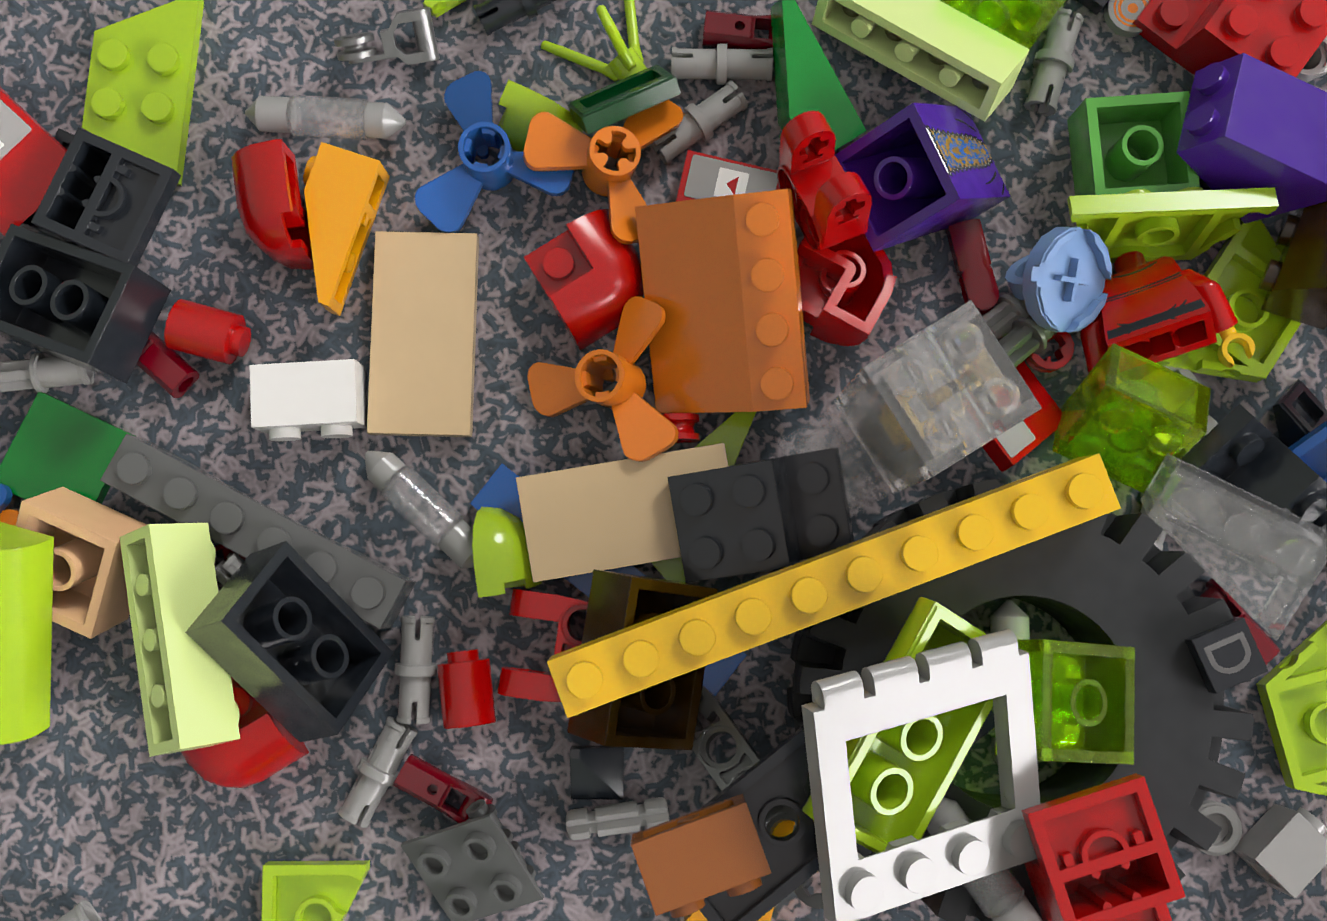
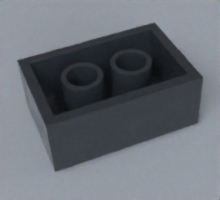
M10 224L0 245V336L127 384L171 289L134 265Z
M287 541L250 554L185 632L299 742L338 735L394 653Z

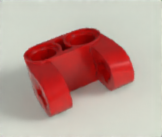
M808 111L794 117L782 130L777 179L780 190H792L794 217L813 250L821 251L867 232L872 196L861 177L856 172H845L834 155L836 137L824 115L819 111Z
M513 589L509 615L559 622L555 655L582 644V639L572 634L570 620L575 612L587 610L588 601L558 594ZM501 667L498 694L528 700L561 702L551 672Z

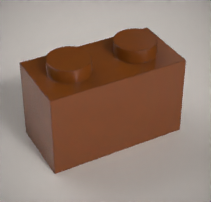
M743 794L632 834L631 847L656 916L669 911L672 918L692 914L706 905L704 898L725 890L729 897L746 894L762 885L760 877L772 873Z

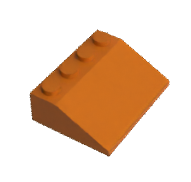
M781 189L636 206L635 212L644 298L663 307L666 314L664 325L649 343L656 410L660 413H716L807 408L810 394L792 190Z

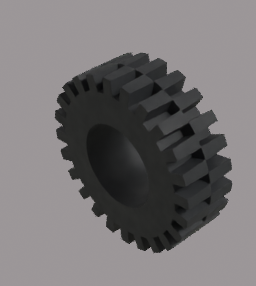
M999 479L984 480L919 500L880 519L873 524L874 528L863 538L1001 487L1007 483H1000ZM1110 512L804 628L802 633L795 634L790 658L795 662L793 687H787L788 713L794 719L796 732L803 726L801 705L813 702L812 682L853 670L858 672L861 677L864 667L884 661L919 597L933 600L959 617L981 604L1004 597L1022 600L1040 608L1057 620L1076 642L1086 663L1091 685L1090 716L1083 738L1067 763L1055 774L1039 783L1040 803L1049 802L1128 775L1140 774L1145 777L1170 851L1178 841L1206 851L1216 841L1222 828L1200 813L1199 809L1207 792L1234 799L1238 798L1246 773L1218 763V758L1221 751L1222 738L1252 741L1253 714L1224 706V691L1217 694L1208 692L1185 642V639L1233 619L1230 609L1224 599L1194 596L1189 585L1206 571L1189 551H1160L1154 543L1164 528L1143 513L1117 516ZM951 782L944 795L945 798L957 801L970 819V822L988 817L990 809L1001 806L1000 794L970 791L956 786L953 782ZM927 829L922 838L931 836ZM856 843L857 852L862 856L866 857L875 854V852ZM1174 862L1181 881L1186 875ZM1024 863L921 898L937 917L946 921H965L967 915L977 917L980 921H993L990 918V912L1001 900L1011 894L1023 892L1042 918Z

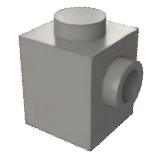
M1274 804L1247 832L1233 850L1270 887L1296 898L1327 864V839L1323 836L1327 828L1318 818L1304 808L1299 807L1295 811Z

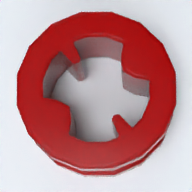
M1057 332L1047 341L1055 339L1059 344L1060 348L1054 352L1057 358L1056 362H1051V356L1042 359L1039 354L1032 353L1025 359L1026 363L1032 369L1041 373H1051L1064 367L1071 360L1074 353V342L1068 332Z
M662 414L678 429L679 435L675 444L700 441V434L694 430L695 424L699 422V414Z

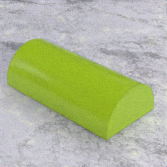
M0 522V745L32 738L50 727L54 558L53 536Z
M919 597L884 662L905 656H911L915 660L916 654L960 641L968 646V641L971 638L983 636L986 633L939 603ZM993 699L846 741L856 843L878 853L885 851L888 842L910 835L917 840L922 838L991 711ZM810 795L802 810L814 820L812 798Z

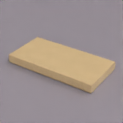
M375 231L367 433L369 435L472 437L479 237L477 233Z
M720 443L661 453L645 462L624 459L516 477L533 583L592 573L594 569L604 571L681 557L668 477L727 467L728 461L725 444Z

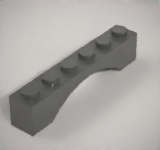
M126 434L100 481L179 523H208L211 540L245 558L254 552L287 541L362 620L379 629L392 628L416 581L275 511L217 479L191 462L143 438Z

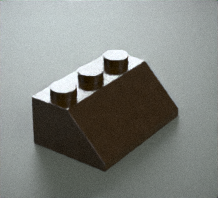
M1327 201L1300 208L1296 216L1292 214L1287 215L1276 240V244L1285 246L1279 261L1273 259L1269 261L1259 285V289L1267 291L1261 310L1322 330L1327 326Z

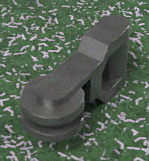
M430 7L398 11L390 27L380 31L383 52H377L375 46H367L368 42L375 40L373 32L354 33L333 39L335 47H344L343 51L337 53L338 60L349 61V64L396 57L401 59L406 65L440 59ZM412 22L418 50L406 52L397 44L394 31L398 24Z

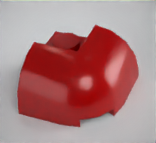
M282 139L259 142L237 150L231 157L237 209L245 233L273 261L290 269H314L307 211L301 206L295 155Z
M609 209L596 210L566 224L567 231L524 256L526 264L552 303L554 310L580 351L618 328L625 303L632 297H643L644 295L640 255L633 244H622L612 236Z
M865 234L821 251L813 250L804 236L797 252L803 321L813 326L810 335L824 342L840 346L861 344L870 335L892 295L897 276H893L891 261L883 249L879 251L872 250Z
M231 677L234 700L238 705L240 714L238 723L240 739L210 747L181 751L187 763L205 781L221 787L245 788L264 781L307 755L309 751L304 742H299Z

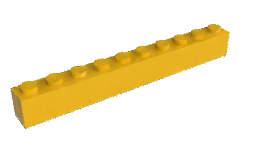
M1100 453L1078 457L557 653L548 659L547 664L566 716L569 718L1121 509Z

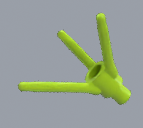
M624 0L628 49L606 7L599 5L596 8L602 25L618 54L609 64L547 40L541 43V49L599 72L614 82L647 69L643 63L644 60L639 44L635 0Z

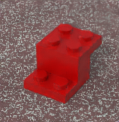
M1149 0L1133 21V24L1142 30L1139 35L1193 75H1195L1197 70L1205 68L1212 63L1221 62L1245 53L1289 75L1297 77L1327 36V0Z
M1135 773L1021 810L1037 859L1024 864L1043 921H1172L1166 903L1186 896L1144 776Z

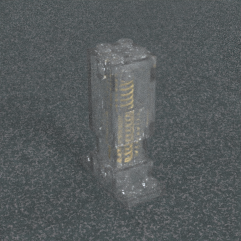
M972 300L864 366L834 399L835 404L825 409L815 419L779 440L776 444L784 456L838 447L851 518L891 493L895 494L936 476L1036 413L1042 407Z

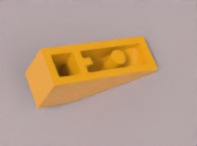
M321 142L317 155L309 158L304 169L303 183L306 185L304 194L318 303L331 314L341 316L390 176L379 160Z

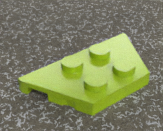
M175 0L94 31L82 128L176 170L181 175L177 186H182L204 9L203 0Z
M1188 187L1174 192H1151L1147 189H1136L1124 194L1069 196L1067 199L1072 223L1076 222L1077 227L1089 229L1100 236L1108 248L1111 263H1114L1120 255L1130 251L1141 252L1146 261H1153L1164 256L1172 257L1174 260H1192L1209 250L1213 244L1226 240L1241 231V217L1254 212L1268 215L1279 207L1275 187L1203 190L1200 187Z
M1240 219L1242 230L1226 240L1204 276L1220 284L1238 320V323L1234 325L1237 333H1244L1254 341L1255 351L1253 356L1248 359L1244 348L1240 344L1230 343L1227 350L1233 358L1234 366L1232 368L1224 366L1219 361L1217 355L1218 348L1223 341L1219 333H1216L1217 343L1151 364L1152 366H1168L1190 370L1193 373L1254 383L1267 378L1301 325V322L1261 310L1267 291L1259 289L1261 279L1271 259L1279 261L1285 247L1276 245L1261 219L1246 224Z
M1326 620L1256 685L1285 786L1327 796Z

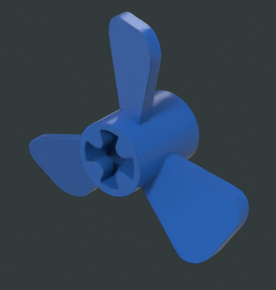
M474 71L452 82L446 88L444 93L445 104L463 130L458 142V152L463 164L421 186L415 193V204L418 210L440 232L458 233L462 229L481 189L499 190L507 186L513 178L550 196H561L568 192L575 170L532 171L524 162L523 151L513 152L506 132L500 126L493 123L492 83L485 72ZM488 147L500 148L497 157L499 161L496 164L488 167V164L475 161L476 156L481 159L489 157Z

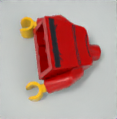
M1139 251L1126 252L1114 262L1116 274L1111 275V280L1105 279V286L1102 292L1108 293L1105 306L1096 319L1080 331L1088 373H1094L1095 382L1089 389V397L1099 408L1101 406L1097 393L1102 386L1112 385L1115 388L1117 404H1121L1124 398L1122 387L1115 380L1111 379L1110 369L1112 368L1115 369L1117 376L1217 343L1216 333H1219L1223 341L1218 348L1217 355L1219 361L1226 367L1232 368L1234 366L1233 358L1227 350L1228 344H1240L1244 348L1248 359L1253 356L1255 351V344L1252 338L1244 333H1237L1234 325L1238 323V320L1219 283L1192 269L1182 270L1172 257L1164 256L1146 262L1144 255Z

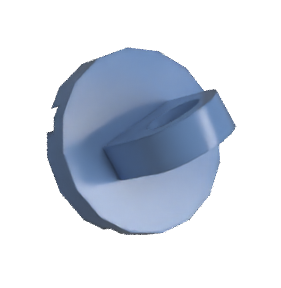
M1077 226L1055 227L1041 236L1029 255L1019 259L1006 271L1005 278L1014 297L1025 301L1027 312L1038 326L1053 332L1071 333L1079 332L1091 324L1105 306L1108 293L1102 292L1105 286V279L1111 280L1112 265L1108 248L1097 233Z

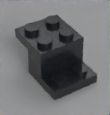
M79 127L75 135L58 128L54 138L67 151L38 209L22 224L55 239L137 267L181 175L166 165Z
M1241 404L1236 406L1158 480L1172 496L1193 510L1235 554L1272 580L1279 574H1286L1295 569L1302 562L1305 556L1304 552L1320 538L1327 537V482L1274 436Z
M838 447L668 477L686 583L783 569L796 564L800 560L810 559L855 542Z

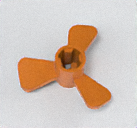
M668 99L628 117L623 127H604L596 132L592 138L553 114L540 112L530 121L523 159L526 166L532 171L582 169V176L587 187L598 195L608 197L612 236L622 244L639 243L635 207L647 204L631 179L640 161L641 149L678 128L683 119V111L678 105ZM608 157L614 159L618 157L620 159L617 163V171L605 168Z
M639 296L632 297L623 307L613 352L604 349L593 350L581 358L576 368L542 362L534 363L529 368L527 375L534 408L544 416L555 417L588 401H592L612 409L623 452L629 459L645 462L671 448L677 442L678 429L643 399L646 390V379L641 368L635 364L664 325L666 314L663 307ZM604 380L609 382L617 381V385L612 391H603Z

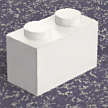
M355 359L249 365L251 428L266 434L269 433V440L295 441L301 439L302 431L320 430L322 438H348L353 436V429L367 428L366 368Z

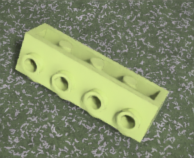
M818 0L812 21L813 26L984 122L1013 88L1030 50L940 0Z
M208 523L148 524L119 537L149 757L210 747L240 739L238 727L240 714L238 705L234 700L231 676L185 633L218 593L214 565L216 552L210 538Z

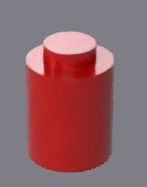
M179 299L174 303L168 314L164 330V340L169 349L230 365L237 357H243L247 353L251 342V329L246 327L243 315Z
M478 649L448 652V663L437 664L443 728H464L496 722L490 658L479 659Z

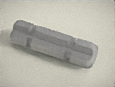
M663 797L644 799V804L637 805L636 800L595 806V811L588 812V808L570 810L566 814L568 837L574 841L588 839L592 833H597L598 837L638 832L641 826L651 828L669 821L667 801Z

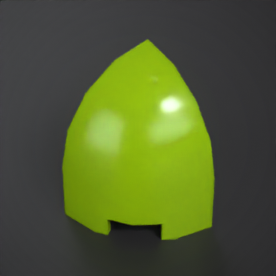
M508 79L499 101V105L506 107V110L498 126L506 132L512 149L524 151L530 121L540 112H549L583 133V130L573 122L568 110L555 101Z
M481 506L475 516L472 539L478 598L506 594L505 588L522 586L532 588L541 584L542 581L533 583L524 524L520 518L501 508Z

